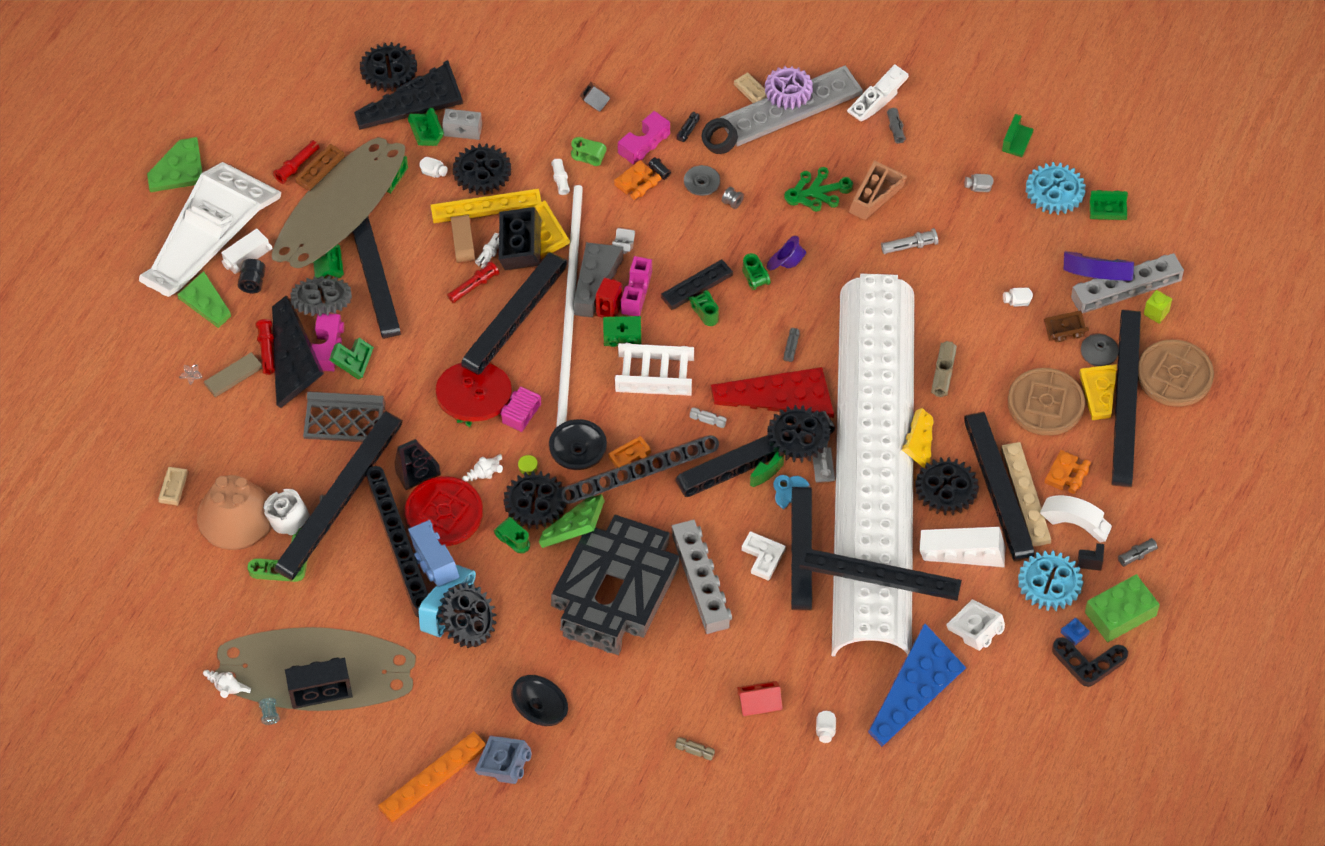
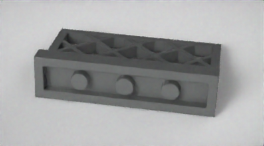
M307 392L308 402L303 437L304 439L363 442L367 437L364 432L372 426L374 427L385 410L384 396ZM311 408H320L323 412L314 418L311 414ZM333 409H339L342 413L333 419L329 412ZM352 410H358L361 414L352 420L348 413ZM371 411H379L378 417L373 421L367 416ZM327 415L331 422L323 427L318 421ZM346 416L350 423L342 429L337 422ZM365 417L369 424L361 430L356 423ZM315 423L321 429L316 434L309 433V428ZM335 424L340 431L335 435H330L326 430ZM354 425L359 432L354 436H349L345 431Z

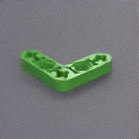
M298 532L292 536V541L296 537ZM253 559L248 563V572L252 578L291 581L279 573L274 574L271 572L279 560ZM308 560L291 582H298L304 578ZM256 566H260V568L257 571H254V569H256Z

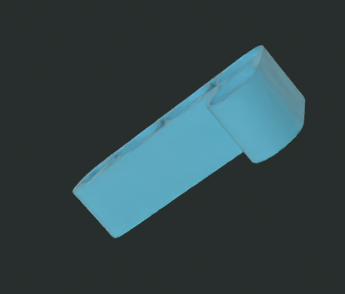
M456 565L460 578L442 586H436L422 601L419 607V623L422 632L436 637H441L444 634L445 625L439 624L443 621V618L438 617L442 613L438 607L443 605L440 599L445 598L443 593L447 592L448 588L460 583L473 584L476 578L474 570Z

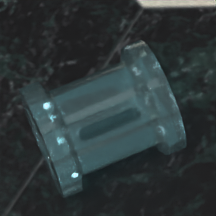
M274 698L262 699L259 702V708L262 710L263 715L261 717L263 724L270 725L280 720L279 714L276 712L275 706L277 703Z

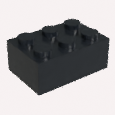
M535 207L499 213V261L505 270L533 267L541 263V217Z
M336 657L329 661H316L309 665H296L285 669L293 709L353 697L345 657Z

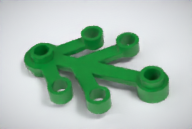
M820 167L818 169V176L809 189L802 190L805 184L811 181V173L803 171L795 188H790L785 192L784 199L789 205L795 206L800 203L815 212L821 210L822 202L835 208L839 205V197L836 195L827 196L823 193L839 190L843 194H848L853 190V182L850 178L843 177L837 183L820 186L823 180L828 178L829 173L826 167ZM811 196V197L816 198V199H814V200L811 201V200H809V199H807V198H805V197Z

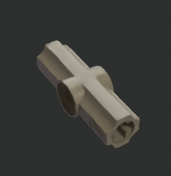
M946 341L940 345L931 393L937 397L948 395L957 345L953 344V342Z

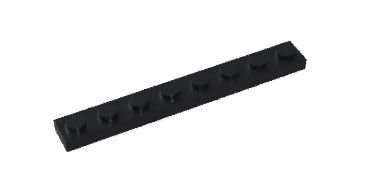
M808 548L803 549L799 569L955 601H958L962 582L960 579Z

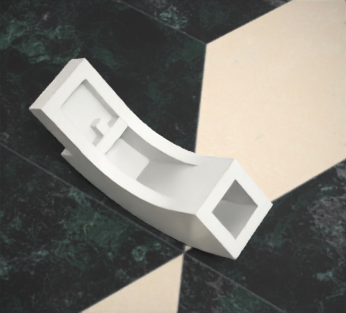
M1058 495L1046 498L1040 512L1053 525L1068 522L1084 528L1100 543L1106 541L1112 525L1103 518L1104 512L1087 501L1071 496Z

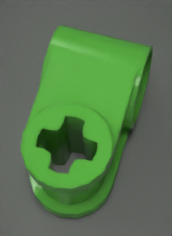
M576 137L571 142L573 148L571 157L574 160L589 163L593 166L601 164L607 150L603 143L582 137Z

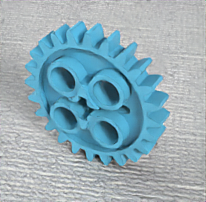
M1052 162L1050 167L1045 163L1044 168L1038 166V170L1033 169L1032 174L1028 176L1026 182L1027 198L1031 199V204L1036 203V209L1043 207L1042 212L1048 209L1049 214L1056 211V214L1059 215L1061 210L1066 214L1067 209L1073 211L1074 207H1079V202L1082 203L1085 195L1086 185L1083 184L1084 179L1080 178V173L1074 174L1075 168L1068 170L1069 165L1063 168L1062 163L1055 166V163Z
M1044 551L1043 556L1037 552L1035 558L1029 556V560L1024 561L1023 567H1020L1018 587L1021 588V594H1026L1025 600L1032 599V606L1039 603V609L1044 605L1047 611H1049L1050 606H1053L1055 611H1057L1059 605L1062 609H1065L1066 603L1071 606L1072 601H1076L1078 594H1081L1083 575L1079 574L1080 567H1075V561L1069 563V556L1063 559L1061 552L1058 556H1055L1054 551L1051 552V555ZM1057 567L1054 574V579H1052L1048 593L1044 594L1047 587V582H1049L1053 568Z

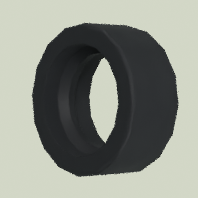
M716 118L705 125L701 137L703 143L711 152L724 154L734 148L737 143L738 134L729 120ZM720 128H727L729 133L726 140L717 145L712 144L711 136Z

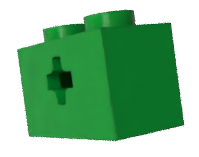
M641 316L603 317L604 346L616 347L618 344L625 343L642 345Z

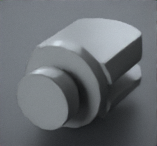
M989 174L971 175V178L965 177L964 185L965 188H970L974 192H990L994 180Z

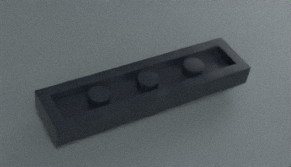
M721 259L661 293V298L671 310H674L688 302L689 297H696L702 294L703 291L709 290L733 276V271Z

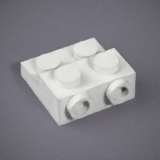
M973 599L946 624L949 631L961 636L965 644L979 651L983 647H988L991 644L992 638L996 634H1001L1005 628L1002 614Z

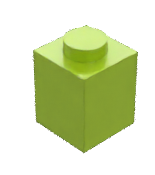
M1156 290L1146 302L1144 315L1160 324L1170 311L1172 298Z

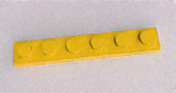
M539 189L432 204L433 223L451 221V217L469 215V218L499 214L502 211L530 208L541 203Z

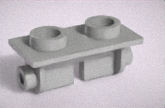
M831 447L824 448V453L818 452V458L812 455L816 483L835 481Z

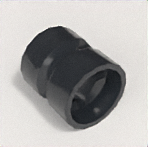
M257 259L244 260L240 270L238 288L250 294L260 292L266 270L265 264Z

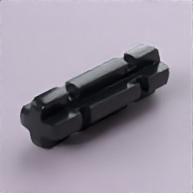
M692 112L689 115V118L677 134L678 141H686L687 136L690 135L696 126L695 124L700 119L698 113Z

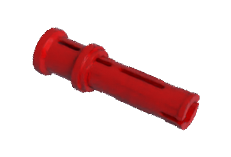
M311 140L291 160L284 161L280 169L273 171L275 179L279 183L285 184L287 178L292 174H296L298 167L320 149L318 144L312 148L317 142Z
M489 261L487 266L481 270H476L474 276L450 293H447L449 300L455 303L480 284H487L489 279L500 274L498 268L492 261Z
M261 319L255 323L258 329L257 341L261 347L263 374L270 375L275 372L272 342L274 339L273 334H271L272 321Z

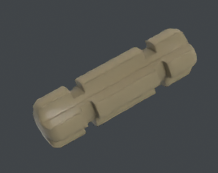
M678 737L675 743L677 749L682 751L685 749V752L699 757L704 756V759L707 760L713 759L715 754L713 748H704L702 744L690 740L686 741L687 739Z

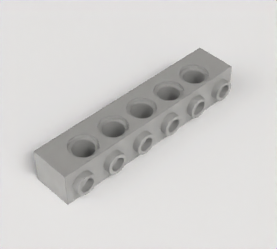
M1174 253L1163 255L1158 259L1148 260L1134 266L1132 281L1094 278L1085 283H1078L1072 288L1071 298L1078 311L1081 310L1083 314L1182 280L1184 269Z
M695 520L672 525V537L706 634L728 629L730 620H732L731 611L725 607L726 598L724 592L719 590L720 581L718 575H714L712 571L714 570V564L712 559H708L706 542L701 540V537H703L701 527L696 526Z

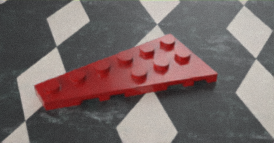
M822 367L711 385L714 405L732 407L741 405L750 406V409H757L759 407L767 408V411L779 412L780 409L786 412L787 406L793 410L794 405L798 409H801V406L804 405L805 410L812 407V413L817 410L819 412L825 411L830 418H834V411Z

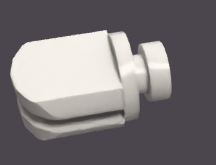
M425 157L420 161L422 174L434 178L444 177L447 174V166H444L443 162Z
M1012 288L1009 292L1003 293V302L1009 303L1010 306H1029L1033 293L1029 288Z
M830 711L820 712L816 719V733L819 736V740L823 743L830 742L836 733V717Z

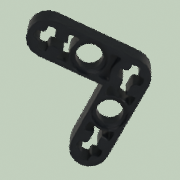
M1063 637L1057 638L1052 647V652L1058 660L1086 687L1093 686L1126 662L1128 657L1126 647L1115 645L1089 663L1075 646ZM1058 645L1061 647L1065 646V651L1064 649L1059 650ZM1115 653H1117V654L1122 653V658H1121L1120 656H1117L1116 658H1114V657H1115ZM1076 658L1080 661V664L1073 666L1069 660ZM1106 662L1109 668L1101 669L1098 663ZM1093 673L1091 679L1089 677L1084 678L1085 674L1090 675Z

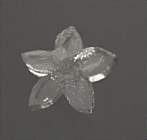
M198 364L193 365L191 368L184 365L185 372L179 376L182 379L188 378L190 385L194 382V379H201L203 377L198 371Z

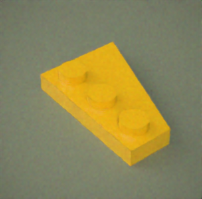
M921 408L915 411L911 422L912 430L906 436L907 444L903 445L902 451L925 468L926 463L930 464L932 426L934 421L933 417Z

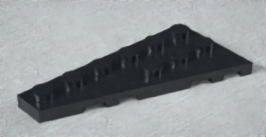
M447 60L437 69L435 67L430 69L428 74L414 78L396 88L394 93L382 96L383 99L376 103L371 102L355 111L354 114L359 130L405 119L410 114L427 113L429 108H433L436 111L463 104V100Z
M288 296L283 297L272 306L276 405L280 408L324 374L299 316L294 309V305L291 304V299Z

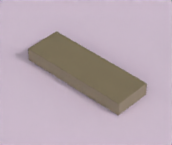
M251 352L205 380L204 384L214 397H217L263 367Z

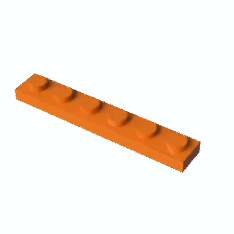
M473 731L378 805L379 810L391 823L481 754L486 743Z

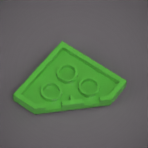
M197 137L179 140L148 172L150 192L196 185L200 175L203 173Z
M602 494L586 498L545 529L539 540L541 547L544 548L594 531L605 501Z

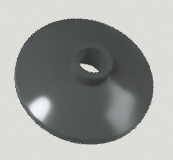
M699 165L692 167L686 172L684 185L692 194L705 196L712 194L718 189L720 176L715 169Z
M1103 334L1090 335L1081 344V355L1091 365H1110L1118 357V345L1109 336Z

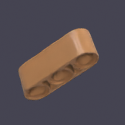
M469 215L451 217L456 262L474 261L475 256Z

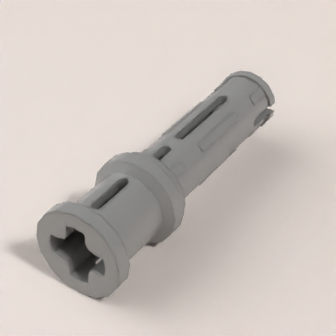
M932 228L928 232H916L914 236L881 243L883 254L916 246L917 248H923V246L933 243L937 245L938 236L935 228Z

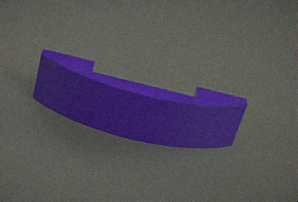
M1065 251L1063 270L1091 278L1132 281L1134 262L1120 259L1113 261L1083 256L1081 253Z

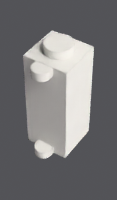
M255 229L221 252L223 257L222 264L227 270L230 269L236 274L241 270L244 260L258 259L273 248L269 244L268 239L258 229Z

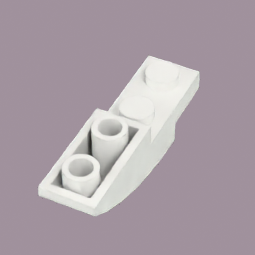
M894 64L874 87L870 86L856 100L847 112L860 122L871 117L898 93L897 89L909 77L908 73Z

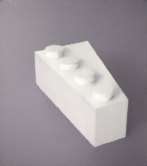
M1000 527L921 530L920 552L925 561L1005 567L1006 547Z

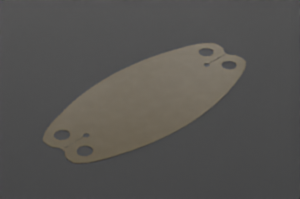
M378 137L363 144L342 159L314 188L304 195L290 214L274 245L272 260L276 262L287 261L294 268H302L323 256L346 238L373 211L387 192L403 161L405 145L401 143L389 144L386 139ZM371 145H379V149L377 151H369V147ZM398 150V154L395 157L387 156L389 151ZM283 247L290 248L289 253L286 255H280L279 251ZM303 253L309 254L307 260H298L299 255Z
M318 627L288 628L251 634L224 643L218 648L217 658L220 660L221 665L215 672H218V675L220 673L233 672L238 682L251 688L250 693L241 691L234 695L266 705L293 709L285 669L296 665L304 666L316 661L324 662L336 657H345L353 697L296 709L307 711L344 710L375 705L408 694L413 687L410 670L415 666L416 656L398 644L358 632ZM232 647H236L240 651L239 656L236 658H229L227 655V651ZM396 655H403L406 658V662L401 666H397L394 664L393 659ZM245 663L248 664V667H247V668H244L243 666H239V665H243V664H245ZM382 670H386L387 673L383 674ZM393 680H401L403 687L400 690H393L390 687Z

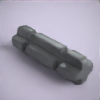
M791 328L789 331L784 361L792 362L794 360L800 330L797 328Z

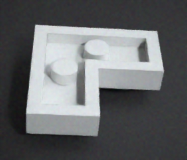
M749 532L742 545V551L758 557L751 569V574L769 581L786 550V546Z

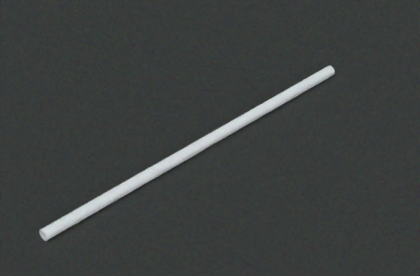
M580 185L574 186L557 426L567 420L574 298L576 293L583 187Z

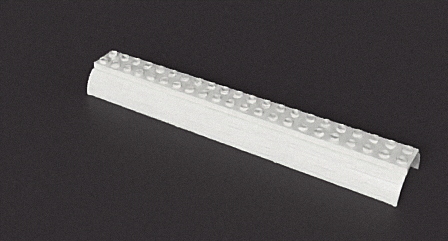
M860 274V278L850 280L840 291L834 554L913 570V459L902 451V447L907 444L906 436L908 433H911V422L914 417V291L908 283L898 279V275ZM833 576L831 656H836L837 651L843 646L858 641H883L902 648L908 656L912 648V592Z

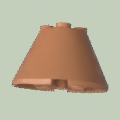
M235 475L218 477L198 507L197 524L201 534L209 543L222 549L240 550L253 546L256 541L262 537L265 538L272 528L263 508L265 501L270 495L263 488L243 477Z

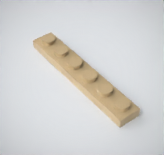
M1021 443L1001 445V452L1033 547L1051 544L1049 530L1044 516L1040 514L1041 505Z

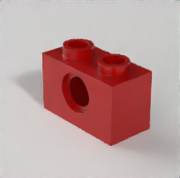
M604 277L596 293V314L598 317L617 316L621 308L622 283L615 279Z

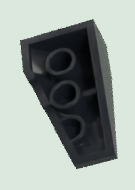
M416 439L398 446L394 464L396 474L405 490L441 475L439 463Z

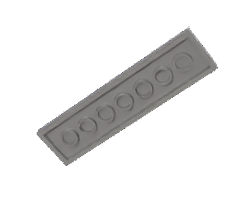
M845 65L811 79L813 93L810 100L805 105L801 104L800 108L795 106L792 110L790 107H787L785 110L783 106L778 108L777 104L772 105L771 101L765 98L720 118L729 120L735 127L738 134L735 145L740 146L863 94V89Z

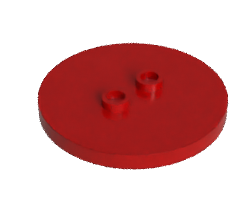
M461 363L455 364L440 375L435 389L436 400L445 413L453 418L470 422L484 421L499 415L502 408L510 403L512 396V385L509 377L502 369L490 363L479 375L462 367Z
M441 476L424 481L411 492L405 505V519L408 528L430 520L434 533L437 532L440 536V539L437 540L446 547L457 545L469 539L477 531L483 518V505L479 493L471 484L456 477Z

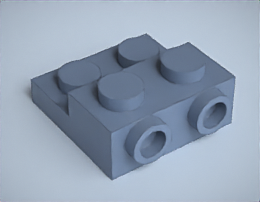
M490 736L475 768V772L478 775L495 777L498 782L516 784L517 780L521 779L524 775L523 766L525 762L531 759V749L525 740Z

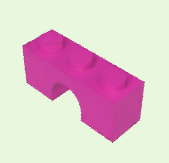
M655 111L642 121L644 136H636L629 132L618 141V154L633 165L642 160L650 150H654L658 143L670 135V122Z
M634 256L630 268L629 284L625 286L621 299V314L640 316L652 276V259Z
M322 313L321 316L317 315L316 336L317 339L327 341L323 344H312V348L322 370L334 372L335 364L329 358L334 345L337 343L342 344L340 334L344 333V322H341L340 314H329L327 316L325 313Z

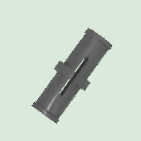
M890 108L887 111L890 121L889 128L893 133L895 143L900 144L906 140L903 132L904 125L900 120L898 109Z
M1150 538L1140 545L1132 546L1131 550L1119 555L1118 560L1125 567L1137 559H1143L1144 555L1157 550V543L1153 538Z

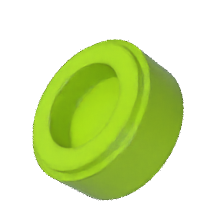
M525 455L519 459L518 468L522 474L526 472L528 475H531L532 471H537L538 463L535 457Z

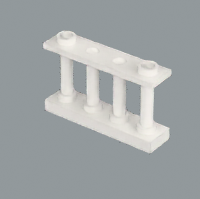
M631 343L618 344L619 357H624L622 375H616L615 377L616 392L691 396L692 379H687L688 361H694V347L638 345ZM631 358H642L641 376H630ZM650 359H661L660 377H649ZM669 360H680L679 378H668Z

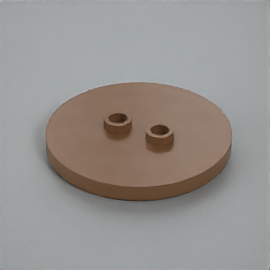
M1163 340L1154 343L1142 353L1139 359L1138 382L1143 391L1159 403L1177 407L1188 406L1204 398L1212 386L1214 370L1209 357L1200 348L1189 342Z
M1037 368L1021 374L1012 383L1008 394V408L1013 419L1022 428L1038 435H1058L1072 429L1081 419L1085 406V398L1080 385L1068 374L1052 368Z

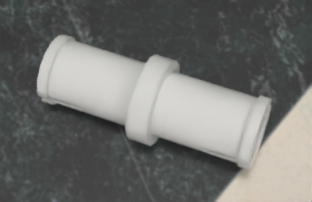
M554 159L551 162L554 171L553 178L557 183L559 194L566 195L570 192L567 182L568 175L564 170L562 159Z
M494 233L489 243L484 245L483 252L475 261L478 266L482 263L481 268H484L490 259L497 254L496 250L499 248L498 233Z

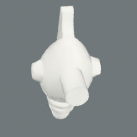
M501 454L494 458H479V461L474 465V470L471 469L470 473L467 472V476H463L462 480L468 482L469 479L470 481H473V479L477 480V477L480 479H491L494 472H502L503 467L499 465V460L502 459Z
M204 670L203 675L211 683H214L215 688L221 692L220 695L223 698L228 697L229 694H236L241 691L250 693L251 688L238 682L231 672L220 673L219 675L218 672L214 673V671L210 672L209 670Z

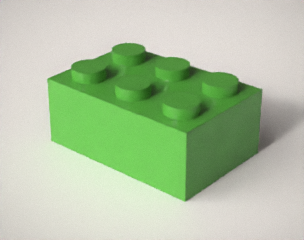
M1136 574L1088 600L1085 614L1108 643L1157 616L1160 604Z

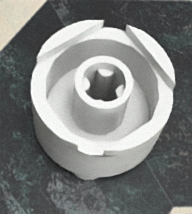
M283 489L284 492L279 494L275 492L268 497L264 503V513L276 532L294 535L305 524L310 514L297 491Z

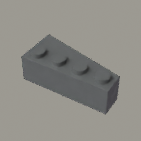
M586 242L574 298V315L593 318L596 312V293L604 277L608 279L615 277L619 265L623 262V247Z

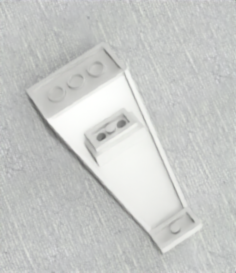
M224 162L203 172L152 268L142 273L139 281L168 297L180 291L259 210L280 199L281 191Z

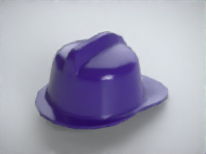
M796 235L792 236L770 258L766 266L768 270H774L779 266L792 268L800 263L806 251L799 244V237Z

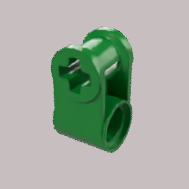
M753 253L745 255L742 271L751 290H756V287L764 284L770 285L769 274L763 267L759 257Z
M708 290L703 291L702 294L696 297H689L691 307L705 325L715 326L719 322V307Z
M511 517L506 518L494 529L496 537L515 552L522 554L530 549L527 530L518 525Z

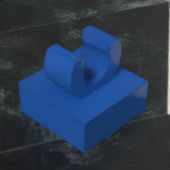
M1074 618L1061 629V634L1074 646L1087 637L1090 632L1077 618Z

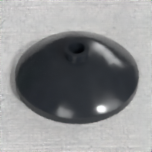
M573 419L560 424L554 429L549 439V451L552 458L560 466L570 470H584L593 467L602 460L607 449V440L603 430L595 423L583 419Z
M525 675L516 680L512 686V702L517 711L526 720L540 726H555L566 717L568 713L567 699L561 689L552 681L538 675Z

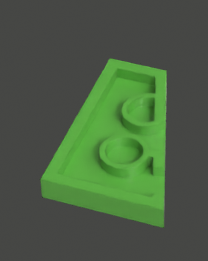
M204 271L177 294L179 300L217 328L231 317L229 309Z

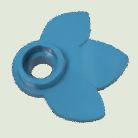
M780 475L776 477L773 487L776 491L775 501L778 506L785 509L789 502L791 503L792 487H809L808 481L800 476L788 477ZM784 481L787 486L782 487L780 482Z

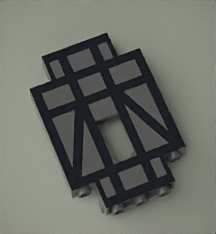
M614 515L606 531L595 528L594 531L583 534L551 594V606L564 611L560 625L563 637L619 655L622 650V637L625 632L644 638L679 568V555L666 551L669 545L670 533ZM606 574L624 580L612 603L603 605L595 600V595Z

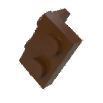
M1081 310L1044 319L1049 341L1055 340L1056 343L1067 340L1066 337L1073 336L1074 339L1084 337V333L1089 331V328L1085 327Z

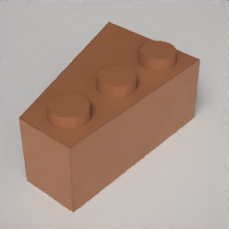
M874 161L853 199L849 213L866 220L903 188L907 176Z

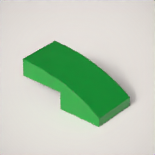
M777 451L768 465L760 462L750 475V486L756 487L772 478L783 467L784 455L779 457Z

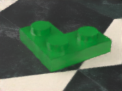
M361 338L355 339L351 350L337 343L333 347L329 360L359 380L363 378L374 347Z

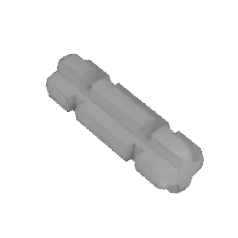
M695 407L690 411V418L699 419V421L711 425L717 424L716 426L724 428L726 425V417L720 415L717 417V414L704 410L701 412L700 409Z

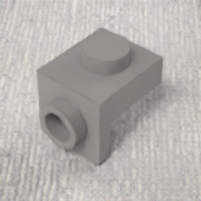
M617 228L616 238L612 242V246L623 247V254H627V251L630 252L634 245L635 230Z

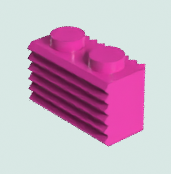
M520 386L518 391L513 392L510 403L502 408L501 415L503 424L523 432L542 403L541 395Z

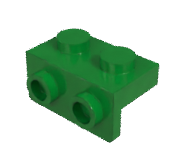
M429 108L426 114H410L408 121L417 144L420 146H438L444 132L434 109Z
M1091 191L1089 199L1090 219L1127 220L1128 192Z

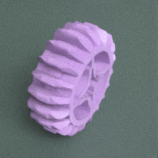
M784 66L783 69L778 67L776 71L772 70L771 75H768L765 82V93L768 101H771L772 105L777 104L778 108L783 106L785 110L787 107L793 110L795 106L800 108L801 104L805 105L813 93V83L810 80V75H806L805 70L800 72L799 67L794 69L793 66L791 68Z

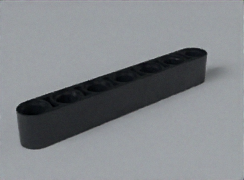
M792 487L791 610H812V571L799 569L803 549H812V487Z

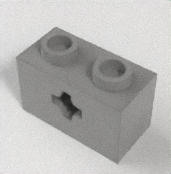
M445 109L443 118L444 136L480 139L482 130L481 112Z

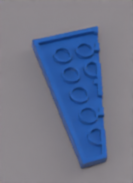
M926 624L922 626L889 693L884 699V703L868 730V733L881 747L966 669L961 661Z

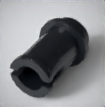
M654 157L650 160L648 164L650 169L659 174L663 180L670 176L671 170L661 163L660 158Z

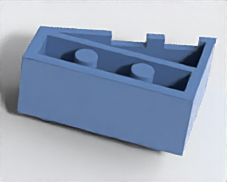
M430 520L408 529L416 553H413L416 562L420 564L422 571L427 574L430 582L434 581L439 587L460 578L455 561L446 546L441 545L437 540L440 539V536L437 532L434 533Z

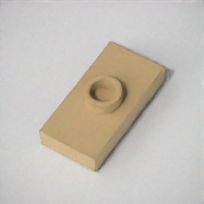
M748 72L734 81V85L752 103L767 98L765 88Z
M168 467L158 498L159 503L178 506L188 475L187 469Z

